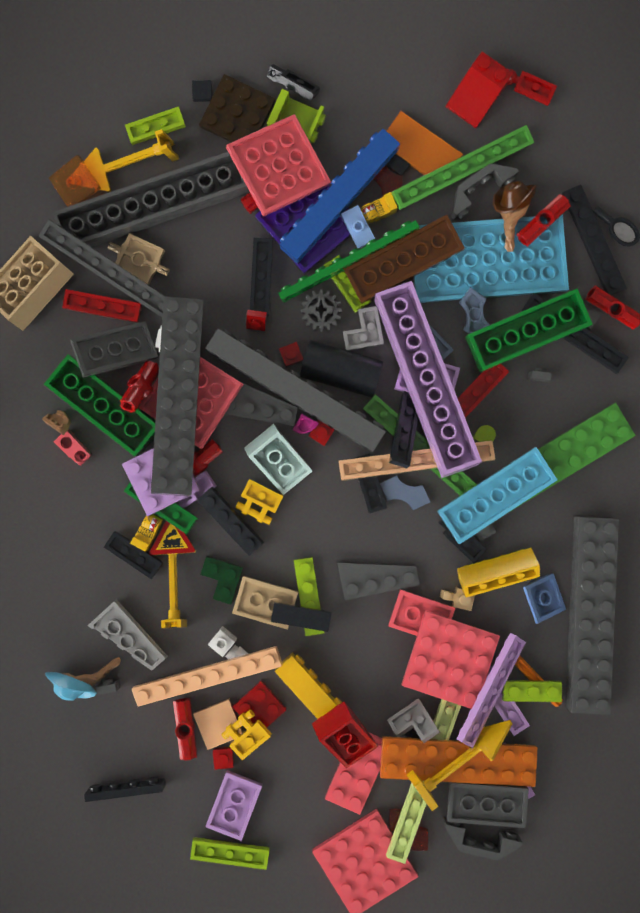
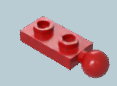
M508 69L513 75L507 85L516 84L513 91L544 105H549L557 85L525 71H522L519 77L515 70Z

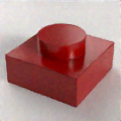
M247 310L246 329L265 331L267 312Z
M297 342L279 348L286 367L303 361Z
M318 420L319 424L310 432L308 437L325 446L334 429Z
M231 747L213 748L214 770L234 768L233 750Z

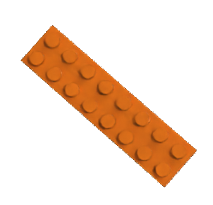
M382 736L380 778L409 780L407 774L413 770L422 781H425L429 777L435 776L471 747L460 741L430 739L423 743L418 738ZM502 743L493 761H490L480 751L441 782L535 787L538 747L535 745Z

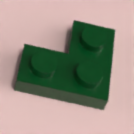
M206 556L200 575L218 580L213 596L214 600L232 604L243 567Z

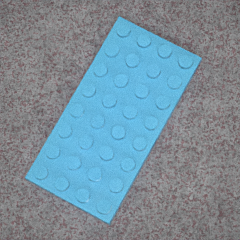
M563 214L528 247L518 240L516 234L535 216L519 219L515 227V247L513 252H507L504 247L506 236L503 219L452 223L465 250L414 276V288L420 303L461 300L470 287L485 298L567 292L569 290ZM540 217L541 223L547 224L546 218Z

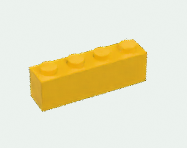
M528 548L471 565H465L457 568V572L466 598L540 577V565L532 548Z
M292 652L282 661V667L275 668L274 672L317 719L342 703L338 697L334 699L330 694V688L325 683L321 684L317 680L318 675L311 668L308 670L305 667V661L299 654L295 656Z

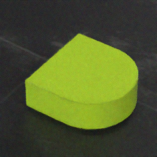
M483 425L477 429L473 439L478 442L494 441L496 433L493 427Z

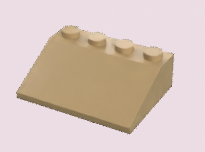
M30 236L0 269V313L8 321L24 331L74 274Z

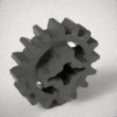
M320 289L319 294L312 291V297L306 295L307 302H302V306L305 308L300 309V312L305 314L302 320H308L306 323L307 327L313 325V331L318 327L320 332H323L324 327L329 331L331 324L333 326L337 325L335 319H341L337 313H341L342 309L337 308L341 303L340 301L335 302L336 295L330 297V291L323 294L322 289ZM318 299V302L314 306H310V304L313 301ZM324 299L328 300L332 304V306H328L324 302ZM320 303H322L324 310L322 319L318 312ZM333 315V317L329 321L325 322V319L328 316ZM310 316H314L318 320V323L313 321L310 318Z

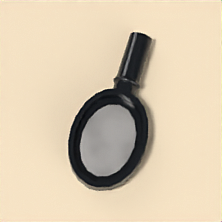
M599 206L594 209L593 212L609 225V232L616 242L627 247L638 243L640 233L634 223L622 217L614 219Z

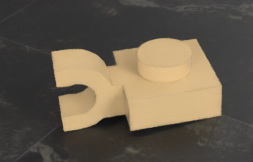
M456 587L455 592L441 589L439 597L452 601V607L471 611L475 595L465 598L463 590Z

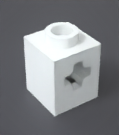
M222 626L208 645L223 657L235 643L237 637Z

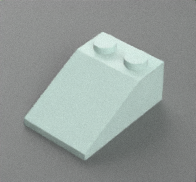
M274 424L244 447L248 457L283 495L312 472V469Z

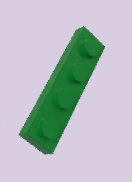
M130 482L124 492L140 502ZM177 503L156 512V514L185 534L189 533L198 520L196 516Z

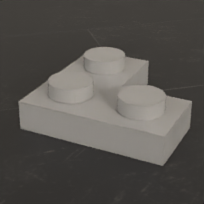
M377 306L358 309L361 328L343 332L346 351L383 345L384 341Z
M419 698L387 719L397 737L414 728L422 742L425 743L440 733Z

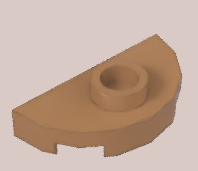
M57 410V413L53 415L49 413L42 418L47 425L62 435L68 431L71 424L70 417L61 410Z

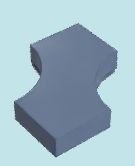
M471 287L459 302L466 313V323L463 330L468 334L490 325L483 315V306L487 298Z
M398 476L380 483L387 501L392 499L403 500L408 503L412 510L430 503L423 485L408 486L401 482Z

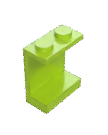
M282 89L267 121V126L295 114L309 142L315 143L319 133L317 129L319 125L322 126L326 118L324 106H320L319 110L291 99L289 91Z

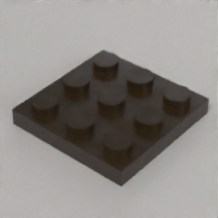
M224 74L199 126L232 143L263 128L275 103V98Z

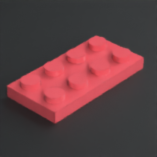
M370 732L369 734L375 740L378 747L347 769L339 763L325 795V800L359 815L362 812L381 766L382 738Z

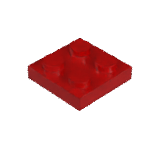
M262 680L232 706L239 716L252 710L255 716L250 721L254 724L257 720H260L266 728L287 709Z

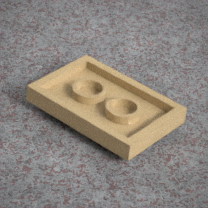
M243 576L232 614L288 630L289 625L271 622L274 602L295 605L298 591Z

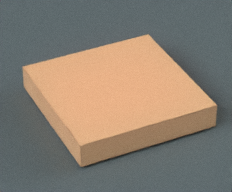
M230 698L194 712V718L207 750L233 740L231 736L225 740L221 735L230 723L233 724L238 720L232 708ZM242 728L238 729V732L240 734L243 733Z

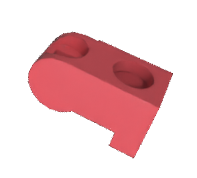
M70 429L53 441L69 458L80 466L92 456L91 452L76 438Z

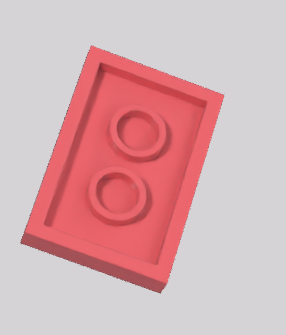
M400 589L388 626L417 636L425 610L452 619L455 607Z

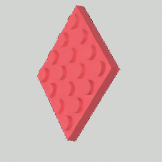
M295 114L226 146L263 217L331 184V180Z
M200 357L195 429V446L200 449L204 447L244 385L202 357ZM158 378L152 386L153 391L151 394L144 398L138 407L154 419H156Z
M425 610L401 685L472 709L479 692L485 684L500 636Z
M377 808L312 849V853L350 913L364 912L418 878V873L408 857L405 864L386 857L393 833Z

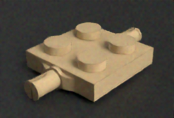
M130 233L121 246L112 242L109 243L111 246L108 245V249L117 253L115 263L148 285L156 272L168 276L170 269L160 265L165 252L164 249Z

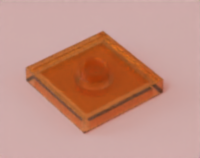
M76 155L49 177L67 207L87 200L101 189L79 155Z

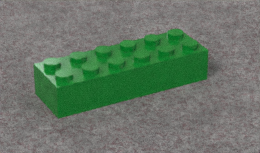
M577 288L470 333L465 339L481 373L593 324Z
M67 354L44 383L47 388L134 457L141 455L154 440L155 421L139 408L132 413L123 410L120 406V400L123 395L96 374L83 378L75 357Z

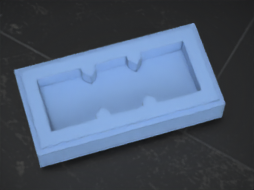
M358 205L341 213V217L357 248L360 249L366 246V243L375 239Z

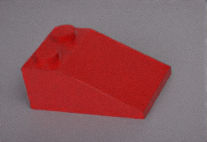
M482 51L445 107L474 128H477L506 88L513 73Z
M345 702L337 705L312 723L319 741L346 769L378 747L356 714Z

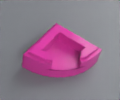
M301 414L293 431L305 434L315 429L319 423Z

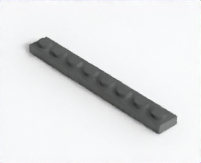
M48 219L39 234L40 238L162 317L165 295Z

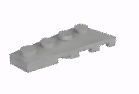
M117 599L87 625L91 629H96L102 633L101 636L112 640L121 650H126L132 654L134 659L150 670L156 668L168 657Z

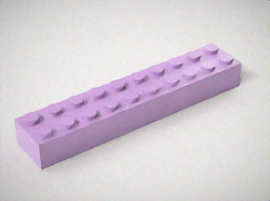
M410 281L375 293V304L441 478L478 466L482 460L413 282Z

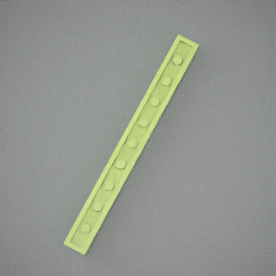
M441 699L434 718V723L440 733L431 739H450L461 705ZM412 782L386 853L387 858L403 864L406 863L426 807V802Z

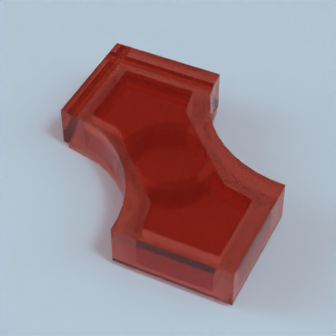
M386 165L373 179L381 187L383 196L402 187V175L391 172Z
M389 809L390 831L395 830L402 809ZM418 826L410 851H428V829Z

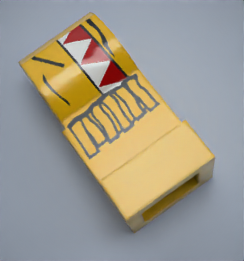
M389 192L382 198L365 204L360 210L366 222L370 224L395 214L398 207L392 193Z
M154 514L146 515L130 544L145 552L148 551L163 519Z

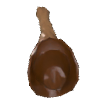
M521 181L511 182L494 194L493 206L496 212H500L504 220L506 236L504 247L507 252L514 251L515 227L518 220L525 215L536 193V184L525 185Z

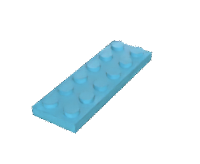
M534 447L437 510L457 543L461 544L557 481V478L537 447Z

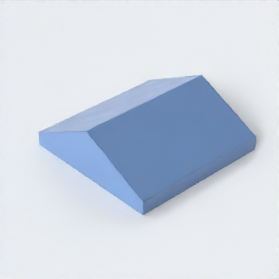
M554 573L531 580L523 586L536 624L566 610Z

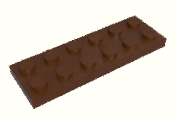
M445 215L344 268V272L359 301L363 304L374 298L375 293L393 288L464 251L465 248L448 215Z

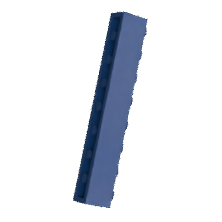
M382 129L379 133L375 132L372 135L367 147L363 146L358 151V157L346 164L343 174L341 176L337 175L332 180V186L328 190L325 189L321 192L318 202L315 205L312 203L307 208L306 215L302 219L299 218L293 224L294 229L290 233L286 232L280 239V249L297 264L341 216V213L351 205L399 151L400 143L386 130Z

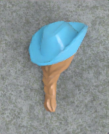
M119 657L113 659L101 670L91 675L73 676L69 673L46 672L45 676L53 683L55 694L63 700L72 701L76 698H90L97 694L92 686L101 679H104L105 675L109 674L112 669L119 666L121 659Z

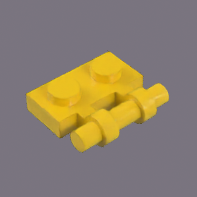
M249 479L241 494V497L247 499L245 504L238 501L235 508L242 511L241 513L244 515L248 514L256 518V521L260 523L264 522L270 525L273 518L266 514L268 510L276 513L284 496ZM252 503L263 507L261 512L251 508Z
M252 710L242 713L238 720L233 724L230 723L221 734L225 740L231 736L234 741L231 742L230 747L241 760L245 759L272 735L260 720H257L254 724L250 721L255 716ZM244 726L247 730L240 734L238 729Z

